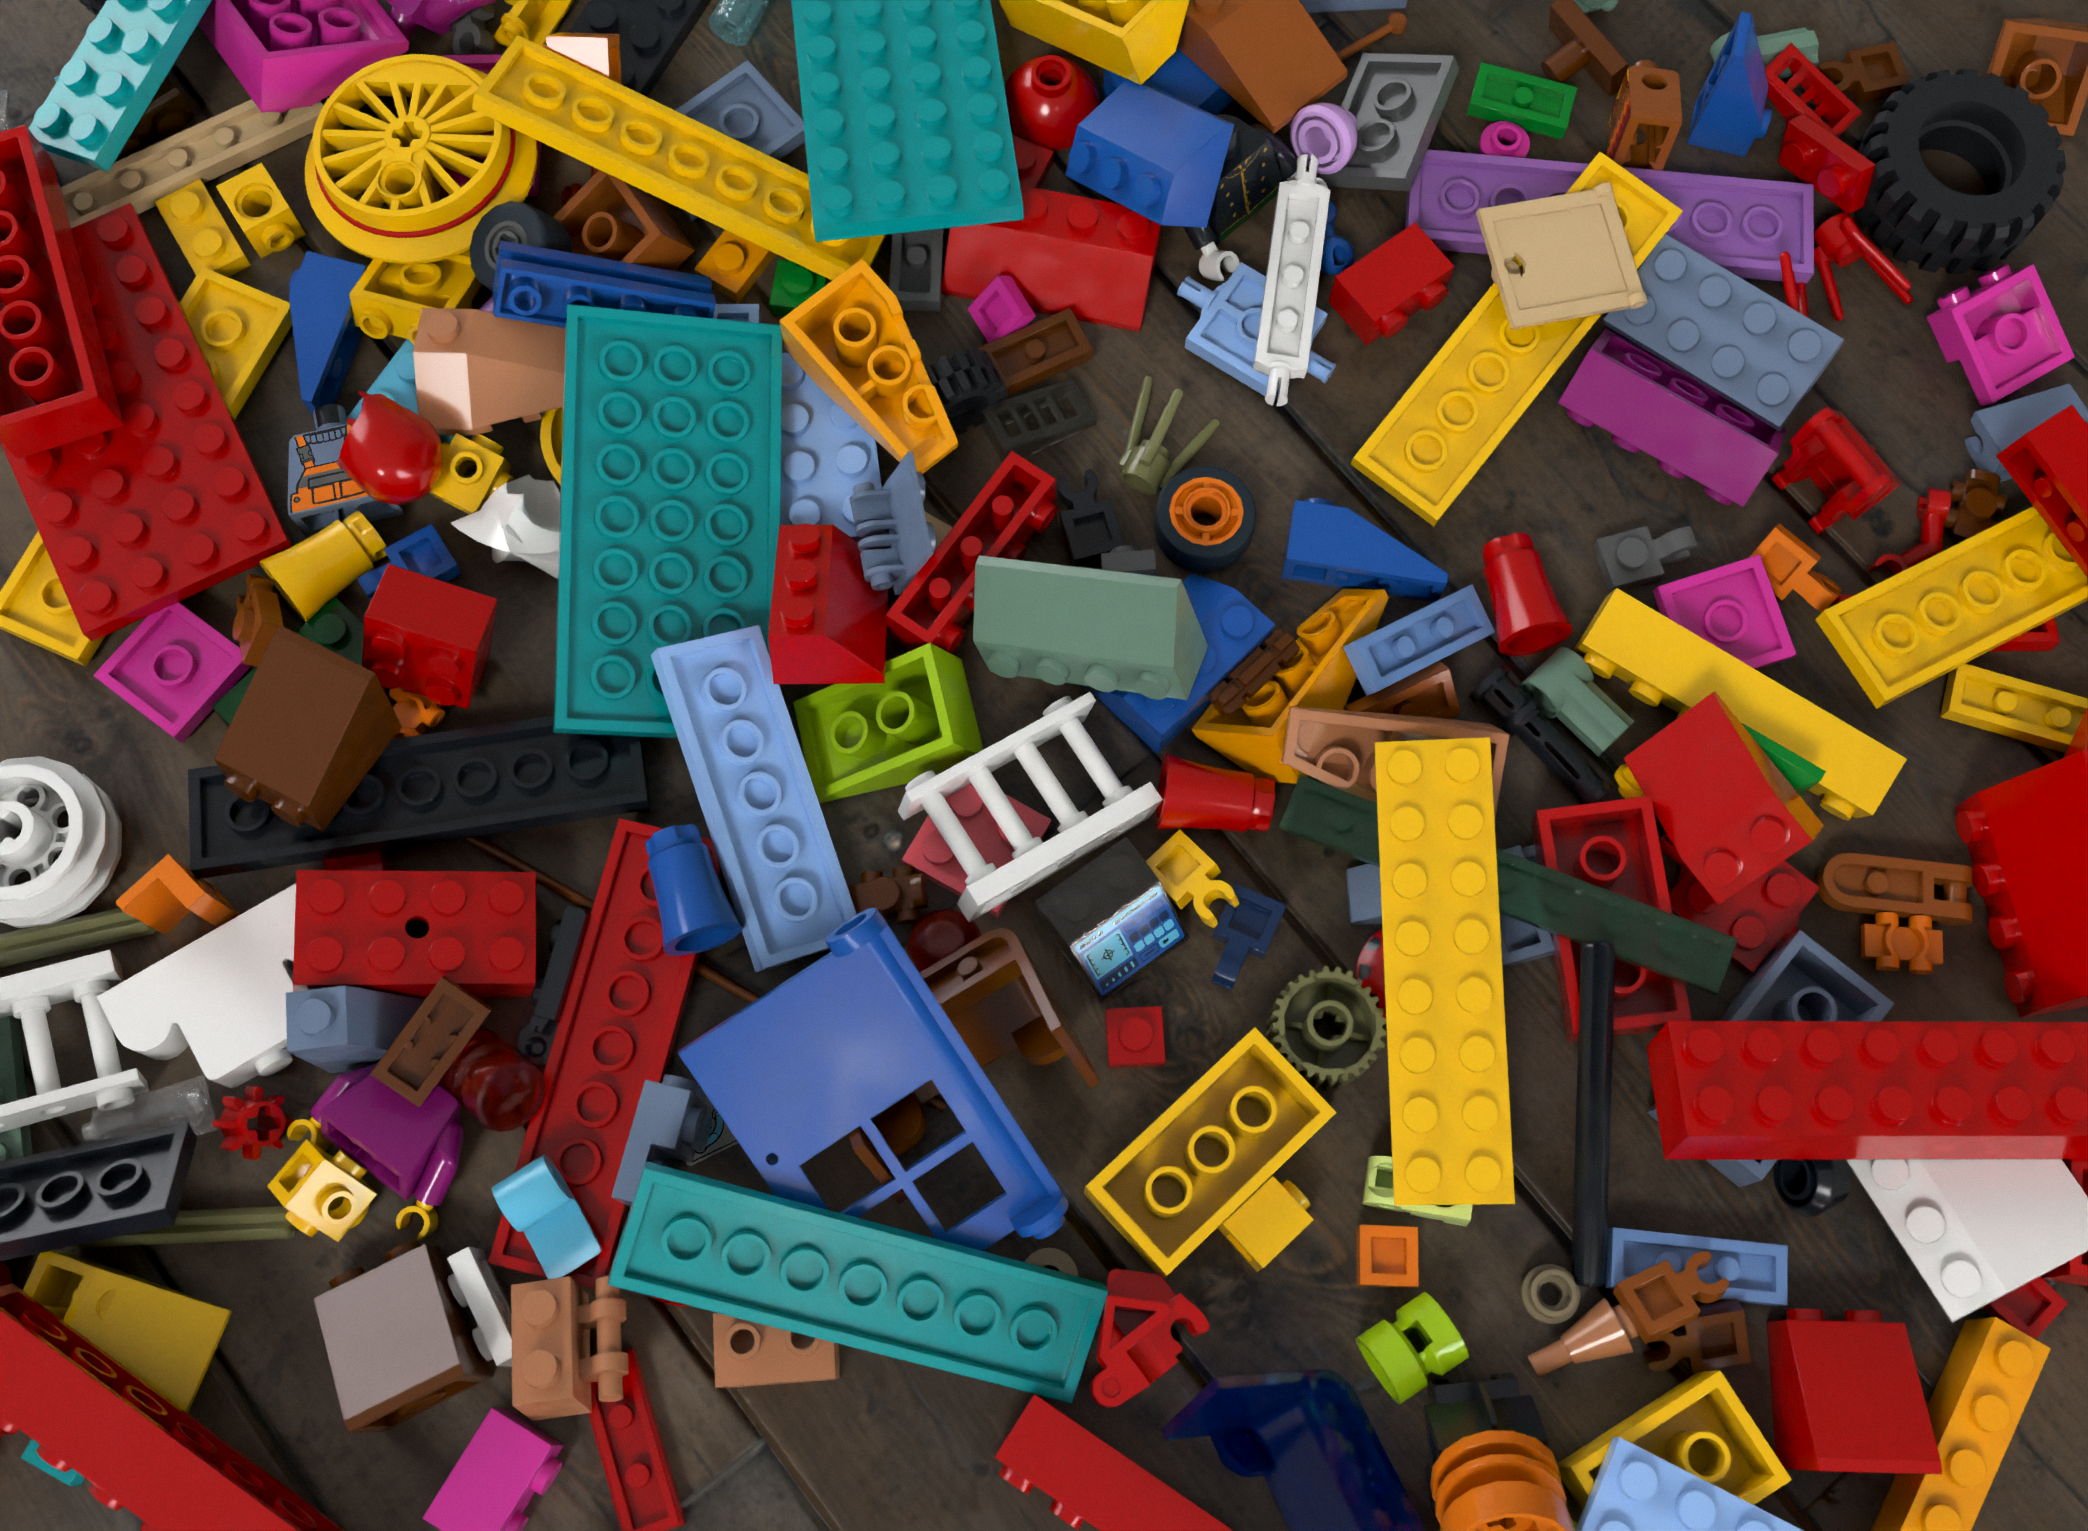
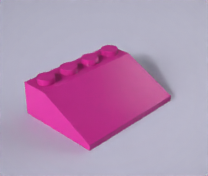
M212 0L198 23L262 113L270 111L285 112L293 108L312 106L330 96L346 79L359 70L375 62L400 56L409 51V41L377 0Z

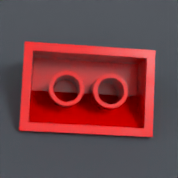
M779 525L768 630L774 684L885 683L887 621L885 615L888 612L889 588L879 591L873 590L871 582L865 581L858 542L834 525Z

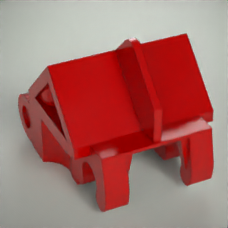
M1829 406L1809 419L1790 439L1792 455L1783 463L1785 469L1779 471L1771 478L1781 491L1794 483L1810 478L1829 501L1821 508V512L1808 521V524L1818 535L1843 519L1847 514L1855 521L1903 484L1875 452L1877 449L1869 445L1841 411L1832 410Z
M1113 1269L1108 1274L1106 1288L1109 1292L1105 1298L1102 1310L1096 1360L1103 1370L1093 1377L1089 1387L1091 1398L1101 1407L1108 1408L1121 1405L1150 1386L1179 1362L1175 1356L1182 1351V1346L1171 1335L1170 1330L1173 1322L1183 1323L1192 1336L1203 1334L1209 1329V1323L1204 1314L1181 1293L1176 1296L1164 1278L1159 1274L1123 1269Z

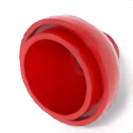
M1057 55L1039 56L1023 63L1009 76L1004 87L1012 134L1052 151L1072 147L1077 125L1100 105L1097 86L1088 71L1078 63ZM1045 84H1058V85L1048 86V85H1045Z

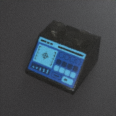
M1127 837L1120 840L1035 901V917L1100 1004L1190 939L1162 883Z

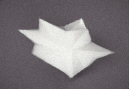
M529 474L509 483L507 482L491 494L481 510L451 522L454 527L472 539L492 547V560L496 563L501 561L528 562L558 579L560 491L553 480H534Z

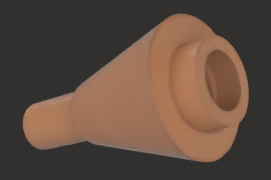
M1603 1298L1560 1336L1561 1340L1528 1355L1527 1358L1539 1378L1570 1362L1576 1364L1633 1353L1629 1340L1637 1337L1638 1334L1622 1306L1618 1304L1611 1308L1607 1300Z

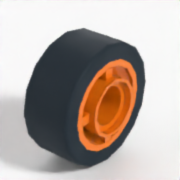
M1212 466L1187 468L1173 476L1159 494L1153 525L1156 541L1167 559L1182 569L1199 573L1222 571L1237 562L1249 547L1257 512L1252 493L1237 476L1225 469ZM1202 513L1209 514L1215 518L1217 523L1204 526L1195 522L1192 517Z

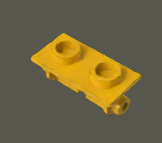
M518 0L509 13H504L501 17L502 23L493 36L494 41L509 47L516 36L519 35L540 46L546 45V36L554 33L574 0Z

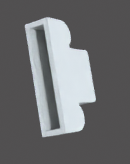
M296 883L98 995L97 999L116 1037L123 1046L155 1060H169L179 1056L189 1045L206 1078L229 1088H236L257 1075L269 1076L287 1067L293 1061L291 1057L293 1054L287 1052L286 993L293 992Z

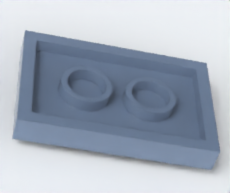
M748 60L675 110L777 160L782 159L805 142L803 120ZM681 209L691 222L698 218V216Z

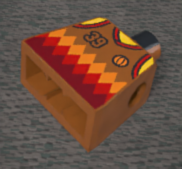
M1650 60L1638 61L1627 68L1611 110L1607 143V157L1621 167L1663 170L1682 125L1680 78L1677 72L1660 69L1655 62ZM1637 128L1641 129L1645 135V141L1637 145Z

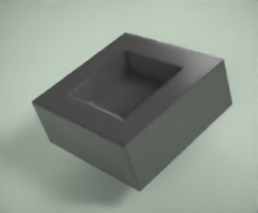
M1133 545L1116 547L1110 553H1101L1099 569L1156 576L1155 550H1141L1140 547Z

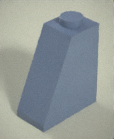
M346 985L287 992V1052L329 1073L347 1072L378 1064L425 999Z

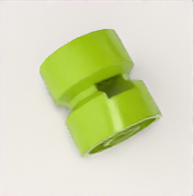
M1426 1292L1421 1293L1396 1310L1397 1321L1395 1323L1383 1319L1355 1338L1357 1346L1369 1368L1385 1391L1398 1404L1403 1403L1428 1386L1427 1374L1430 1372L1442 1376L1469 1358L1467 1347L1458 1330L1441 1306ZM1414 1337L1423 1348V1351L1419 1354L1410 1342Z

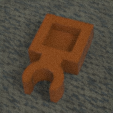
M248 573L246 577V596L238 594L236 599L237 614L233 623L232 635L234 640L239 641L243 664L258 667L274 633L280 626L284 627L278 595L272 592L271 579Z
M1702 1251L1692 1255L1682 1272L1676 1274L1666 1259L1616 1284L1613 1294L1645 1344L1697 1319L1701 1310L1694 1300L1711 1303L1719 1300L1724 1295L1730 1285L1727 1278L1721 1279L1714 1284H1708L1703 1282L1697 1274L1698 1270L1704 1269L1710 1263L1712 1256L1709 1251Z

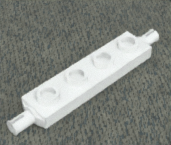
M1308 154L1298 157L1295 180L1280 182L1253 365V371L1269 375L1265 396L1266 403L1273 405L1277 387L1279 388L1276 406H1283L1288 402L1289 380L1293 378L1305 379L1308 369L1330 190L1315 183L1319 160L1314 155H1311L1308 172H1306Z

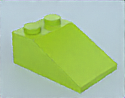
M932 643L886 661L885 683L833 684L793 702L806 766L819 803L907 784L917 776L933 770L938 775L984 750L962 659Z

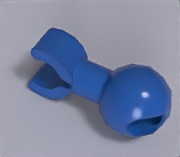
M1329 201L1320 270L1327 275L1333 276V274H1340L1354 263L1355 253L1354 247L1348 239L1337 236L1334 229L1336 207Z

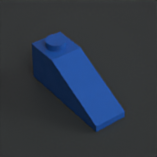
M1741 11L1694 102L1686 144L1745 157L1755 138L1762 140L1767 132L1772 114L1771 109L1765 108L1769 86L1751 13Z
M307 251L301 267L296 269L291 276L289 301L301 400L313 415L314 409L319 406L336 404L364 334L360 327L355 326L349 293L367 267L366 265Z
M1310 498L1305 501L1295 500L1288 523L1281 572L1282 579L1345 589H1385L1387 595L1428 602L1439 600L1447 585V572L1349 508L1335 506L1333 502L1322 498Z

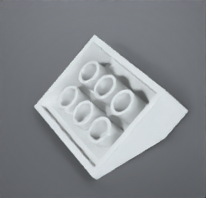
M1846 1159L1849 1167L1951 1323L2088 1251V1197L2062 1159Z

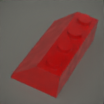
M1020 185L1024 220L952 227L949 229L942 294L975 300L997 275H1007L1013 278L1033 312L1054 315L1071 308L1076 319L1079 321L1140 332L1159 248L1162 225L1118 203Z

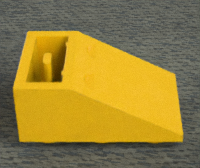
M57 1250L39 1254L23 1289L26 1294L187 1413L192 1406L232 1314V1311L85 1257Z

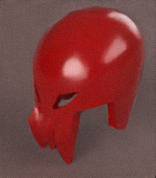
M358 391V394L364 398L361 403L362 409L357 419L347 418L346 420L352 428L343 442L336 464L376 501L401 505L425 497L439 478L443 465L440 435L430 421L402 407L385 395H371Z

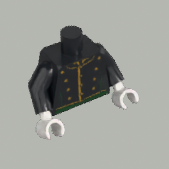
M1228 114L1217 115L1235 125L1207 227L1183 226L1194 249H1201L1203 253L1199 260L1201 275L1206 279L1214 281H1224L1220 267L1226 272L1233 273L1240 264L1234 252L1218 250L1216 245L1277 195L1280 182L1295 180L1297 170V157L1278 135L1273 134L1260 124L1249 126L1239 118ZM1316 177L1315 183L1328 189L1326 182L1322 178Z

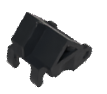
M1512 1373L1492 1374L1490 1380L1455 1384H1451L1447 1379L1428 1380L1427 1393L1429 1397H1432L1434 1404L1424 1405L1431 1463L1425 1467L1432 1514L1434 1520L1438 1521L1435 1515V1501L1432 1497L1430 1482L1432 1466L1443 1450L1463 1437L1484 1431L1519 1432L1538 1439L1547 1448L1548 1437L1532 1395L1520 1396L1518 1380Z

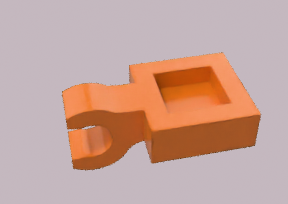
M1780 523L1750 555V557L1760 554L1773 592L1780 600H1783L1793 589L1811 606L1822 613L1842 591L1830 578L1811 569L1821 556Z

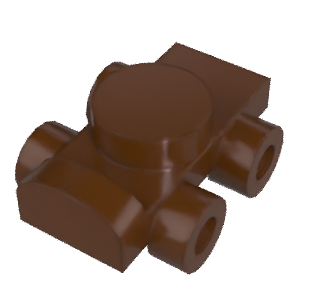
M1971 469L1966 473L1964 482L1957 479L1951 482L1948 491L1951 493V500L1958 502L1957 509L1950 507L1948 516L1944 521V527L1951 529L1950 538L1964 541L1999 523L1992 521L1991 516L1992 514L1999 515L2002 512L2007 496L1997 493L2001 480L1998 475L1985 470Z
M903 865L894 867L892 869L893 878L883 877L882 871L863 872L861 874L862 883L848 885L856 914L875 907L879 910L886 923L887 914L896 913L897 924L908 925L919 922L918 909L928 908L926 876L923 873L915 874L914 866Z

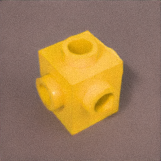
M456 433L450 444L447 442L441 444L443 465L440 476L429 493L470 515L481 510L491 494L500 486L513 481V476L508 474L512 465L504 457L500 456L504 448L496 442L480 434L473 435L472 439L469 440ZM477 469L472 477L467 478L471 470Z
M308 1139L303 1142L267 1186L284 1208L289 1210L285 1218L292 1225L310 1237H314L320 1230L337 1242H339L348 1229L355 1227L363 1220L368 1212L371 1201L377 1195L362 1178L368 1170L360 1166L341 1149L333 1157Z

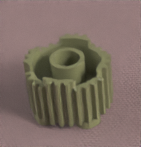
M1323 966L1317 974L1314 970H1311L1306 977L1301 974L1296 978L1295 982L1290 981L1275 1000L1268 1014L1270 1017L1265 1027L1269 1028L1265 1038L1271 1041L1270 1043L1315 1090L1319 1085L1322 1086L1323 1091H1328L1332 1086L1335 1089H1340L1342 1086L1351 1084L1370 1068L1378 1058L1377 1054L1385 1046V1043L1382 1041L1387 1036V1031L1383 1029L1386 1026V1018L1381 1016L1384 1013L1383 1008H1377L1375 1005L1379 1001L1378 997H1370L1369 994L1372 989L1370 987L1363 989L1361 987L1362 980L1360 978L1354 979L1353 971L1351 970L1346 974H1342L1341 967H1336L1333 972H1330L1328 966ZM1321 1018H1324L1331 1022L1329 1029L1337 1030L1338 1035H1333L1330 1040L1321 1038L1319 1033H1316L1314 1027Z

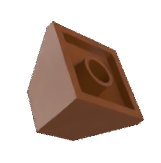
M2043 18L2004 19L1987 75L1992 73L2005 78L2003 84L2013 89L2019 85L2030 94L2027 99L2035 106L2041 103L2049 113L2047 123L2050 127L2056 125L2061 135L2074 136L2088 96V25Z

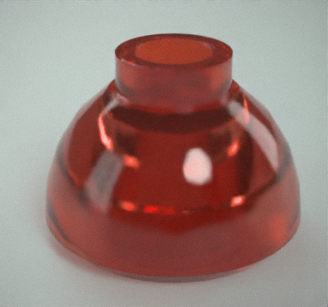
M937 909L922 916L912 927L907 941V955L920 973L980 937L982 933L973 920L968 922L962 912L954 909Z

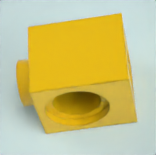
M262 162L216 186L260 258L273 252L282 251L289 247L293 241L306 235Z
M1272 1176L1217 1229L1258 1272L1273 1260L1314 1219L1306 1212V1209L1311 1204L1305 1195L1291 1181L1286 1179L1280 1184Z

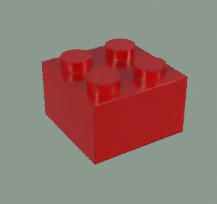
M388 564L364 615L362 666L375 672L383 687L390 689L402 688L424 695L432 702L440 705H455L469 710L490 658L498 599Z

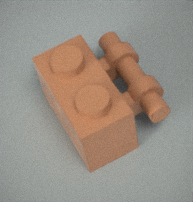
M571 1276L511 1285L512 1406L532 1421L592 1413L591 1382L598 1381L599 1401L615 1402L623 1399V1377L629 1374L628 1354L622 1352L621 1323L627 1320L626 1300L620 1299V1289L618 1287L608 1285L609 1276L600 1277L595 1280L596 1300L590 1304L589 1295ZM597 1328V1354L590 1358V1329Z

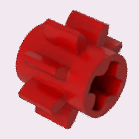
M246 1086L244 1100L234 1096H224L222 1102L226 1108L222 1112L220 1119L211 1122V1126L220 1128L225 1137L220 1149L233 1152L242 1146L243 1158L259 1160L261 1146L281 1149L283 1144L279 1138L283 1134L285 1126H289L293 1122V1119L285 1117L280 1108L285 1097L283 1095H269L263 1099V1090L260 1086ZM257 1117V1127L248 1128V1118Z

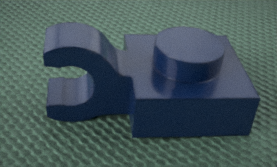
M1237 883L1234 884L1233 890L1240 904L1234 908L1228 901L1226 902L1218 921L1219 924L1215 927L1212 935L1213 939L1225 943L1226 947L1217 964L1211 982L1230 991L1233 989L1247 954L1262 960L1264 959L1287 906Z

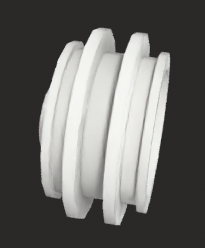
M42 756L6 759L0 762V922L17 928H29L65 920L85 910L109 885L121 857V820L111 797L73 766ZM37 803V804H36L34 807H32V808H29V807H28V806H30V805H33V804ZM67 810L69 826L59 828L57 819L63 811ZM21 830L20 835L14 840L16 834ZM62 851L57 860L53 863L55 855L58 852ZM20 873H30V881L14 885L15 878Z

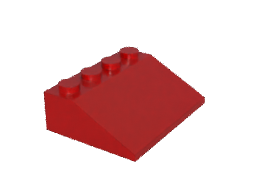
M2083 750L1979 791L1955 807L1957 811V833L1960 839L1967 844L1973 863V885L1977 893L1983 896L1988 912L1989 938L1993 946L1999 950L2006 971L2004 977L2005 990L2009 999L2016 1004L2020 1018L2088 1005V750Z

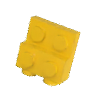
M470 250L451 258L421 264L388 263L374 258L349 293L355 326L360 327L365 334L375 339H383L389 334L409 339L415 345L422 308L472 309L471 302L483 284L478 281L471 267Z

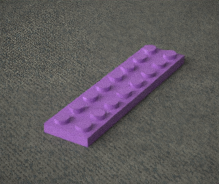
M1427 149L1411 191H1407L1405 229L1416 222L1440 250L1488 254L1476 215L1478 209L1564 195L1589 164ZM1623 167L1683 210L1677 221L1666 233L1667 235L1738 277L1783 281L1779 255L1783 251L1790 254L1796 283L1802 282L1807 284L1813 276V184Z

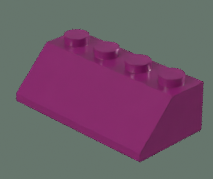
M1607 328L1589 349L1558 402L1560 405L1568 408L1566 414L1577 423L1587 427H1593L1594 424L1613 434L1611 439L1620 447L1633 453H1638L1641 449L1657 458V465L1666 473L1680 479H1684L1686 475L1705 485L1703 490L1708 496L1726 505H1730L1733 501L1744 507L1779 454L1787 428L1783 427L1779 432L1657 356Z

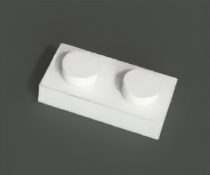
M468 1246L447 1258L454 1272L448 1276L450 1289L460 1306L465 1308L469 1305L478 1324V1327L472 1330L473 1338L485 1360L490 1361L494 1359L497 1366L512 1367L511 1307L491 1265L488 1263L484 1250Z

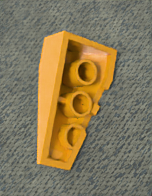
M860 259L779 320L784 349L820 389L897 461L901 462L907 452H913L916 471L924 474L958 447L956 435L936 388L930 381L921 360V353L915 339L910 334L896 295L863 259Z
M1342 589L1297 627L1299 638L1295 641L1300 647L1298 654L1285 666L1280 663L1281 670L1252 698L1249 699L1245 696L1243 699L1246 700V703L1234 715L1228 717L1222 713L1220 714L1214 708V705L1211 704L1193 726L1192 731L1195 736L1245 771L1253 773L1254 777L1271 778L1275 782L1301 785L1308 775L1281 762L1289 706L1344 710L1357 676L1343 646L1376 631L1389 598L1385 589Z

